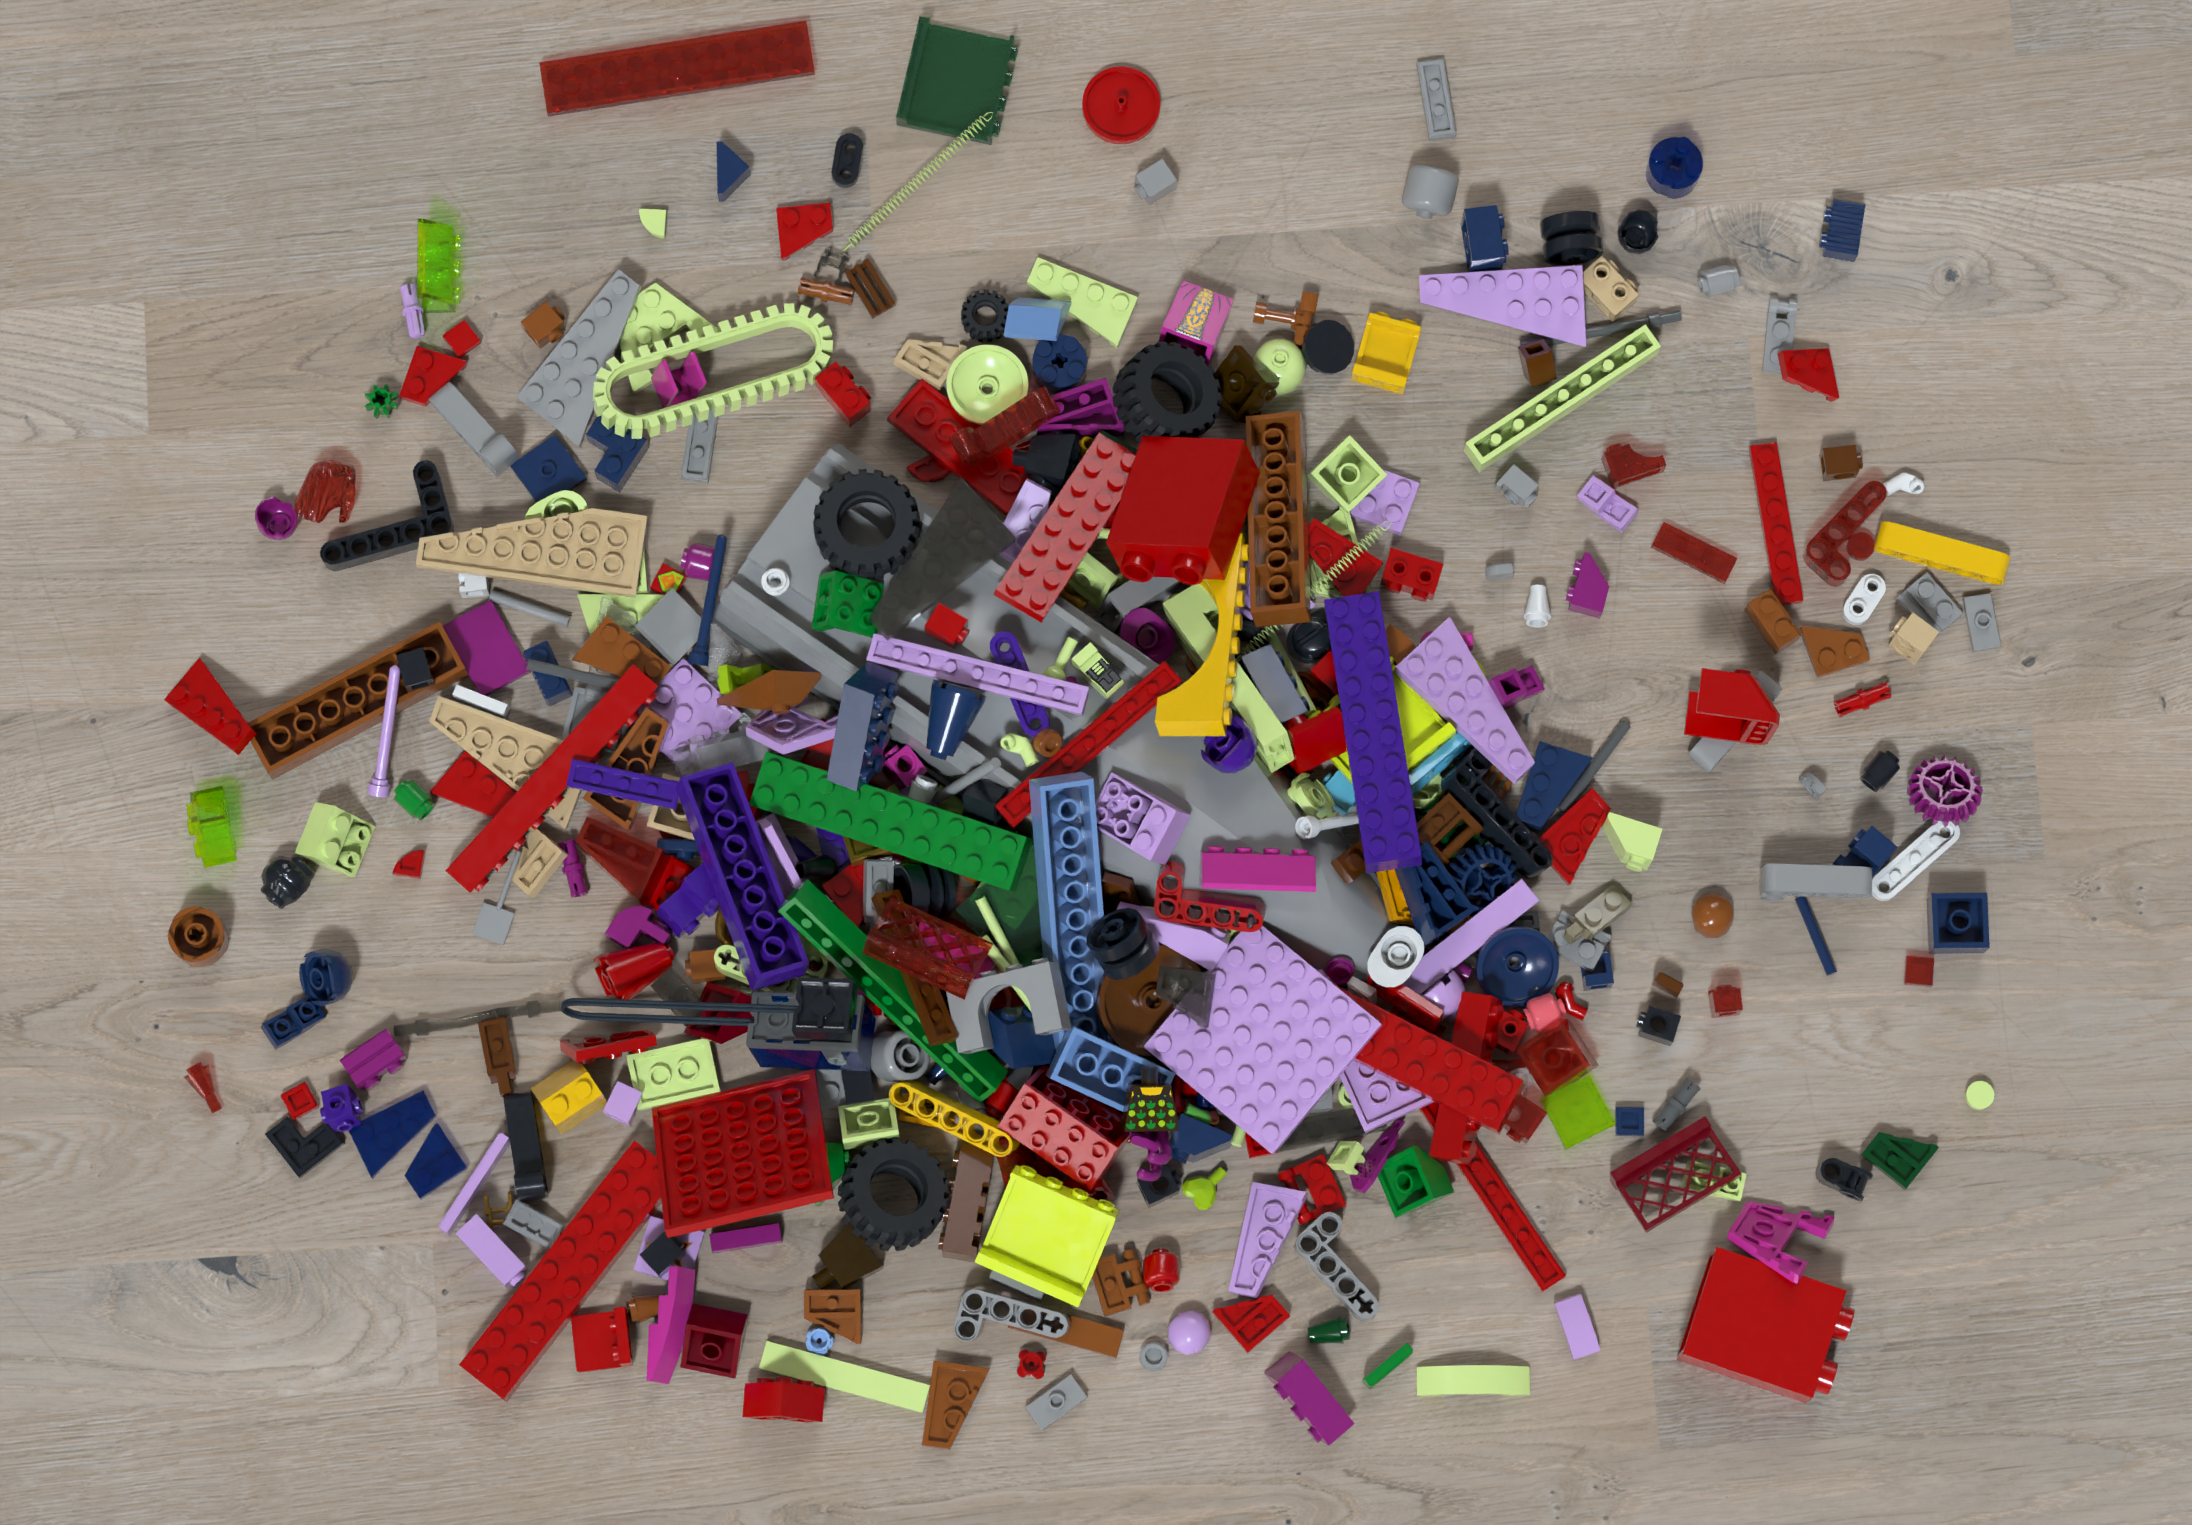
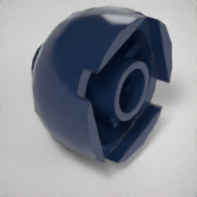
M320 949L305 954L304 957H307L305 963H301L299 967L300 982L305 995L310 994L314 999L311 1002L317 1006H325L342 1000L350 991L353 981V971L347 959L341 953L330 949Z

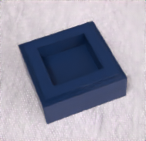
M1616 1107L1615 1136H1644V1107Z

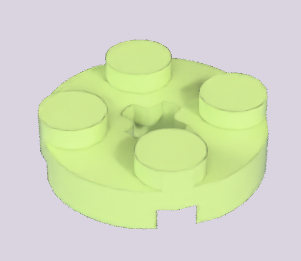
M1301 773L1291 781V787L1287 789L1288 795L1294 802L1299 804L1304 811V816H1314L1318 820L1337 816V811H1332L1335 802L1329 791L1319 780L1312 782L1308 779L1310 774Z

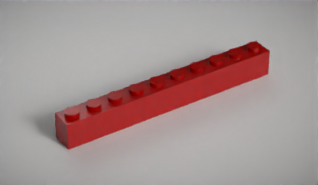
M633 664L445 871L469 893L474 889L479 892L489 882V879L486 877L493 868L498 872L508 861V858L505 857L507 852L511 848L517 851L527 840L524 836L530 827L536 830L546 819L542 814L550 806L554 810L565 798L561 793L567 788L572 759L596 764L602 757L598 752L605 745L610 748L621 736L618 730L624 724L629 727L639 717V714L636 712L643 703L648 707L659 695L655 692L658 686Z

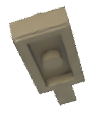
M1611 885L1570 919L1569 923L1571 926L1565 930L1566 933L1563 938L1570 945L1582 936L1586 940L1594 938L1631 908L1632 903L1614 885Z

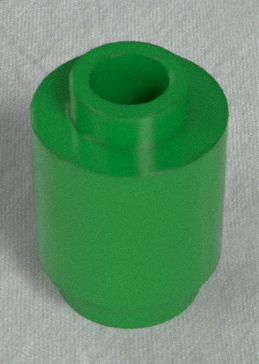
M404 780L394 790L396 794L394 800L413 818L417 817L419 820H423L435 807L432 797L414 780L409 782Z

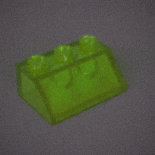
M422 218L418 219V301L424 310L423 313L456 312V304L461 303L460 287H456V277H461V263L456 261V251H461V237L456 235L454 226Z

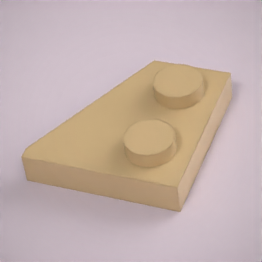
M907 339L895 357L893 365L919 380H925L940 392L947 381V375L952 363L960 354L967 350V346L960 344L958 347L942 346L941 342L924 343L921 340Z
M530 827L527 830L530 833L526 847H521L520 849L521 855L512 881L527 895L535 898L568 854L539 828L534 830Z

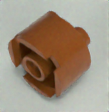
M192 906L181 910L174 916L168 930V941L174 953L183 962L192 967H205L217 962L227 951L228 932L224 923L214 912L206 908ZM200 932L202 934L201 940L197 942L195 940V933Z

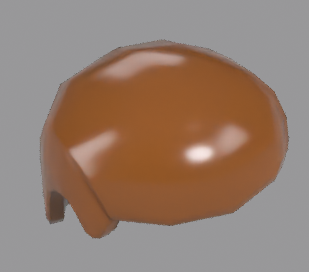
M1706 893L1698 897L1692 906L1691 915L1694 928L1698 933L1706 938H1719L1727 934L1734 919L1733 907L1728 899L1721 894Z

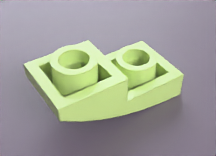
M1692 1160L1687 1161L1686 1170H1690ZM1695 1161L1693 1171L1709 1174L1711 1166ZM1714 1167L1713 1176L1724 1178L1733 1172L1731 1169L1724 1167ZM1742 1173L1741 1177L1712 1193L1710 1196L1741 1201L1747 1174ZM1684 1175L1681 1188L1685 1189L1688 1175ZM1692 1176L1689 1190L1701 1192L1706 1189L1708 1180ZM1711 1181L1710 1186L1716 1183V1181Z

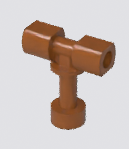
M1302 292L1300 308H1294L1293 313L1266 309L1267 303L1257 301L1253 323L1264 325V320L1266 319L1291 324V329L1296 330L1294 344L1299 349H1302L1303 336L1311 325L1312 316H1315L1319 294Z

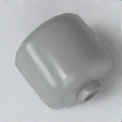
M1413 165L1408 170L1402 203L1407 208L1417 211L1416 216L1432 219L1433 215L1446 216L1452 211L1459 179L1456 174L1444 169L1426 165Z
M891 1029L879 1033L872 1040L868 1052V1061L871 1070L880 1079L886 1082H910L920 1078L926 1072L930 1063V1056L902 1029Z

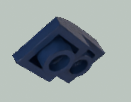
M310 994L289 1005L284 1012L262 1023L261 1029L275 1050L297 1038L326 1018L320 1006L314 1005L311 1002L314 999Z

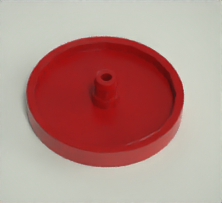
M1124 66L1108 68L1098 73L1088 83L1082 99L1083 117L1089 129L1100 139L1113 144L1134 143L1147 136L1158 121L1160 114L1159 92L1153 81L1137 69Z

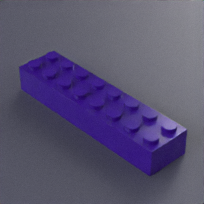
M731 762L682 776L677 784L676 791L751 991L804 976L810 964L796 928L778 912L785 902V898L734 763Z

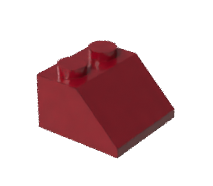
M693 1303L686 1323L680 1368L735 1379L744 1343L748 1314Z

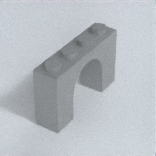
M1048 958L1036 959L1031 961L1032 966L1023 968L1022 964L1006 967V972L997 974L996 971L980 973L979 979L971 980L970 977L954 980L955 985L945 987L951 1019L959 1036L956 1039L958 1053L971 1054L994 1048L988 1019L989 1006L993 997L1000 990L1010 986L1017 987L1026 995L1030 1003L1036 1034L1049 1035L1072 1029L1059 963L1049 962Z

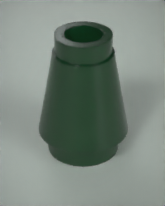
M1336 1316L1309 1326L1308 1335L1310 1343L1344 1344L1345 1340H1350L1347 1317L1340 1318Z

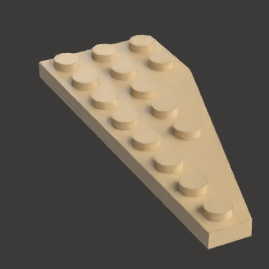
M591 508L581 512L570 514L567 512L540 519L538 517L498 524L489 528L482 529L480 527L453 534L451 532L422 537L419 539L416 567L636 598L647 516Z

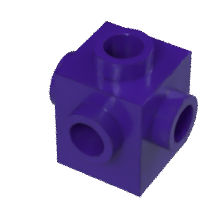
M348 1084L321 1091L323 1107L320 1108V1113L325 1124L328 1123L335 1132L349 1131L353 1126L362 1124L360 1113H363L362 1102Z

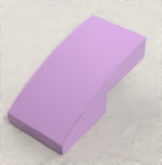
M1595 476L1590 478L1576 496L1587 508L1620 533H1623L1638 514L1636 507L1616 495L1613 488Z
M1579 1293L1554 1302L1572 1358L1575 1360L1601 1351L1582 1295Z

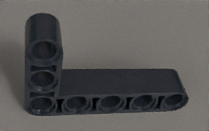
M423 460L418 462L413 469V477L422 506L423 516L324 543L320 550V557L324 565L329 570L340 571L417 550L419 539L422 537L454 533V525L442 481L434 463ZM429 470L434 473L430 480L424 481L420 479V475L424 471ZM432 496H438L441 499L436 506H428L427 500ZM438 522L447 523V528L442 532H436L433 529ZM412 529L421 531L420 536L416 539L407 538V534ZM391 536L394 538V541L390 546L384 547L380 545L384 537ZM363 543L367 545V550L364 553H354V548L358 544ZM332 551H339L341 553L336 561L327 560V556Z
M1472 745L1443 777L1441 790L1445 796L1450 793L1482 826L1484 830L1481 833L1494 847L1503 850V853L1510 856L1511 862L1515 864L1516 870L1522 876L1533 879L1552 865V854L1481 780L1482 776L1493 764Z

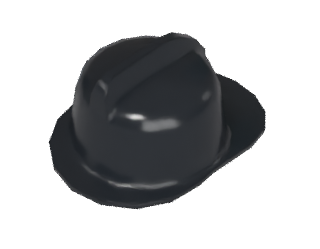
M1325 609L1313 612L1311 614V622L1296 623L1290 629L1287 636V648L1295 660L1302 663H1315L1331 651Z

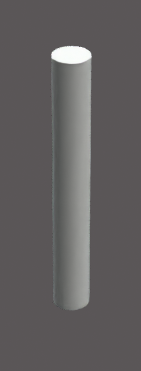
M494 590L490 594L489 601L491 600L492 602L566 627L569 625L571 616Z

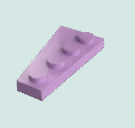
M1252 1182L1228 1292L1258 1298L1308 1196L1307 1192Z

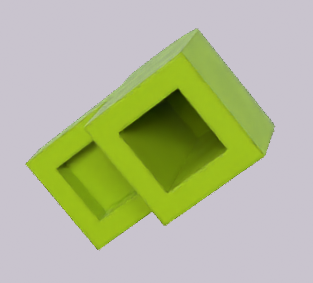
M728 664L718 666L717 682L720 693L726 695L772 670H776V668L763 664L746 668H739Z

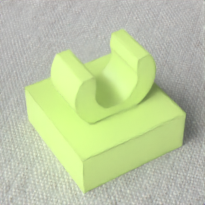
M1339 1141L1327 1164L1333 1170H1342L1346 1174L1357 1175L1358 1171L1354 1168V1165L1365 1162V1158L1361 1155L1364 1147L1358 1141Z

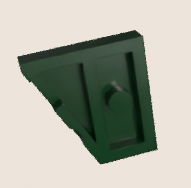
M1879 1132L1862 1152L1861 1156L1902 1189L1906 1190L1939 1147L1935 1144L1916 1142L1913 1139L1898 1138Z

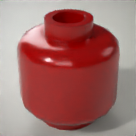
M1154 1249L1152 1254L1147 1255L1143 1260V1279L1145 1284L1151 1287L1152 1291H1171L1180 1281L1179 1259L1175 1254L1169 1253L1168 1249Z

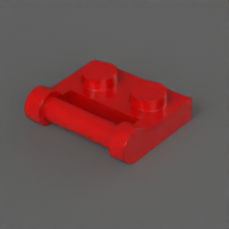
M1324 1154L1277 1174L1280 1182H1284L1286 1188L1299 1190L1294 1177L1301 1174L1316 1209L1310 1212L1304 1202L1298 1214L1299 1217H1297L1300 1226L1316 1220L1325 1212H1334L1346 1207L1345 1200Z

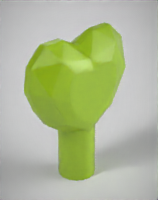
M1219 1166L1209 1177L1194 1176L1188 1178L1182 1184V1192L1187 1197L1193 1199L1195 1206L1199 1210H1207L1212 1207L1217 1193L1216 1184L1227 1173Z

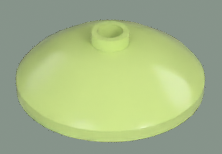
M996 345L975 346L964 351L952 363L946 381L947 395L952 407L964 419L979 425L1000 424L1012 418L1022 408L1028 394L1027 372L1019 358L1009 350ZM989 386L993 391L990 394H985L982 391L983 388Z

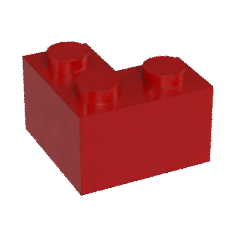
M776 1377V1382L771 1378H757L756 1383H745L742 1417L758 1420H788L802 1423L823 1422L825 1388L815 1387L814 1381L797 1380V1384L793 1383V1378Z

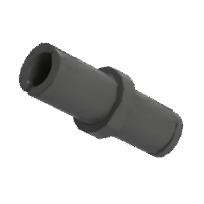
M1686 1078L1677 1092L1667 1099L1665 1107L1652 1121L1658 1127L1665 1120L1660 1126V1129L1664 1132H1667L1677 1117L1686 1111L1685 1107L1696 1093L1701 1090L1697 1084H1694L1688 1090L1693 1084V1081L1689 1078Z

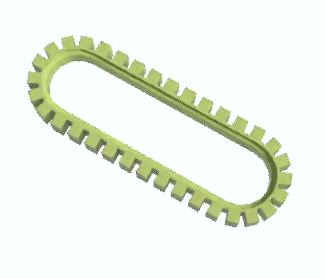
M794 303L784 304L783 313H779L776 305L767 307L765 318H763L760 310L750 312L749 323H747L744 315L734 317L733 328H731L728 320L718 322L717 333H715L712 325L702 327L701 338H699L696 329L686 332L685 343L682 342L680 334L670 337L669 348L666 347L664 340L654 342L653 353H650L648 345L638 347L637 358H634L631 350L621 352V364L615 357H612L606 361V369L601 367L598 371L593 389L594 410L597 417L602 416L601 423L608 430L615 424V434L625 437L627 430L631 429L632 439H642L643 429H647L650 437L660 435L661 424L664 425L666 432L676 430L677 419L680 420L682 427L692 425L693 414H696L698 422L708 420L709 409H712L714 417L724 415L725 404H728L731 412L741 409L742 399H744L747 407L756 405L759 393L763 402L773 399L775 388L779 397L789 394L791 383L794 391L797 392L805 389L806 379L813 385L815 383L814 378L829 367L833 351L832 332L829 325L824 326L825 319L818 312L810 318L811 308L801 305L799 312L795 313ZM794 327L801 329L811 337L815 345V353L811 359L798 367L647 414L631 415L624 413L611 400L610 393L612 387L625 376L657 367L663 360L670 363L686 358L690 352L699 354L779 328Z

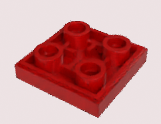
M1337 706L1288 729L1295 758L1293 760V767L1298 774L1347 751L1342 712Z

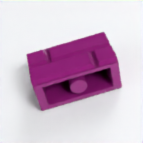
M385 1028L341 1058L340 1062L361 1091L364 1088L370 1090L381 1082L380 1077L387 1072L394 1074L404 1067L403 1061L407 1058Z

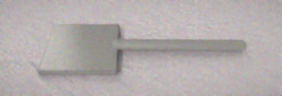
M517 850L497 906L495 907L483 902L472 934L504 945L515 913L502 909L521 855L520 850Z

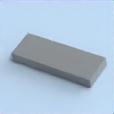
M1444 58L1419 61L1416 66L1429 141L1456 138Z
M709 409L708 420L698 422L696 414H693L692 425H688L681 480L708 484L718 416L714 417L712 409Z

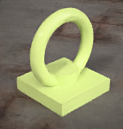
M1103 528L1097 539H1107L1110 528ZM1087 553L1068 583L1070 588L1085 599H1088V603L1096 610H1099L1113 586L1121 585L1130 579L1126 578L1122 573L1113 574Z

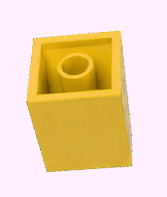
M575 1060L530 1088L561 1135L605 1107L607 1103L588 1071Z

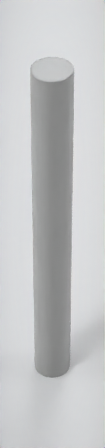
M994 757L935 794L933 801L936 804H940L996 770L1001 765L1000 760Z

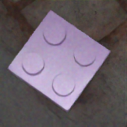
M1384 470L1387 476L1351 510L1350 515L1354 519L1373 526L1379 525L1383 529H1387V531L1401 535L1420 483Z

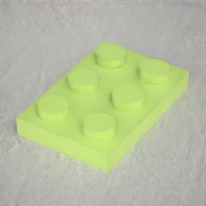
M698 1039L643 1053L626 1055L633 1088L642 1093V1097L637 1105L638 1111L720 1092L709 1040Z

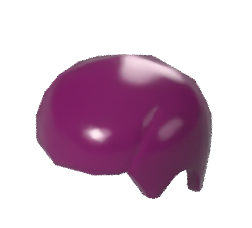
M273 496L259 503L255 510V522L258 530L265 537L273 540H282L292 536L297 529L298 514L290 502L281 501Z

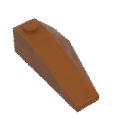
M772 670L717 698V704L773 710V714H786L790 712L791 708L799 705L821 679V672Z

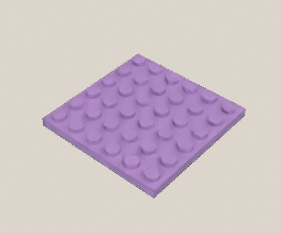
M1262 926L1256 932L1240 931L1225 949L1213 971L1208 970L1144 1045V1048L1274 1155L1381 1028L1382 1024Z

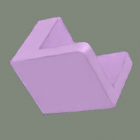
M617 1081L603 1113L605 1116L631 1126L635 1118L633 1113L642 1097L641 1091Z

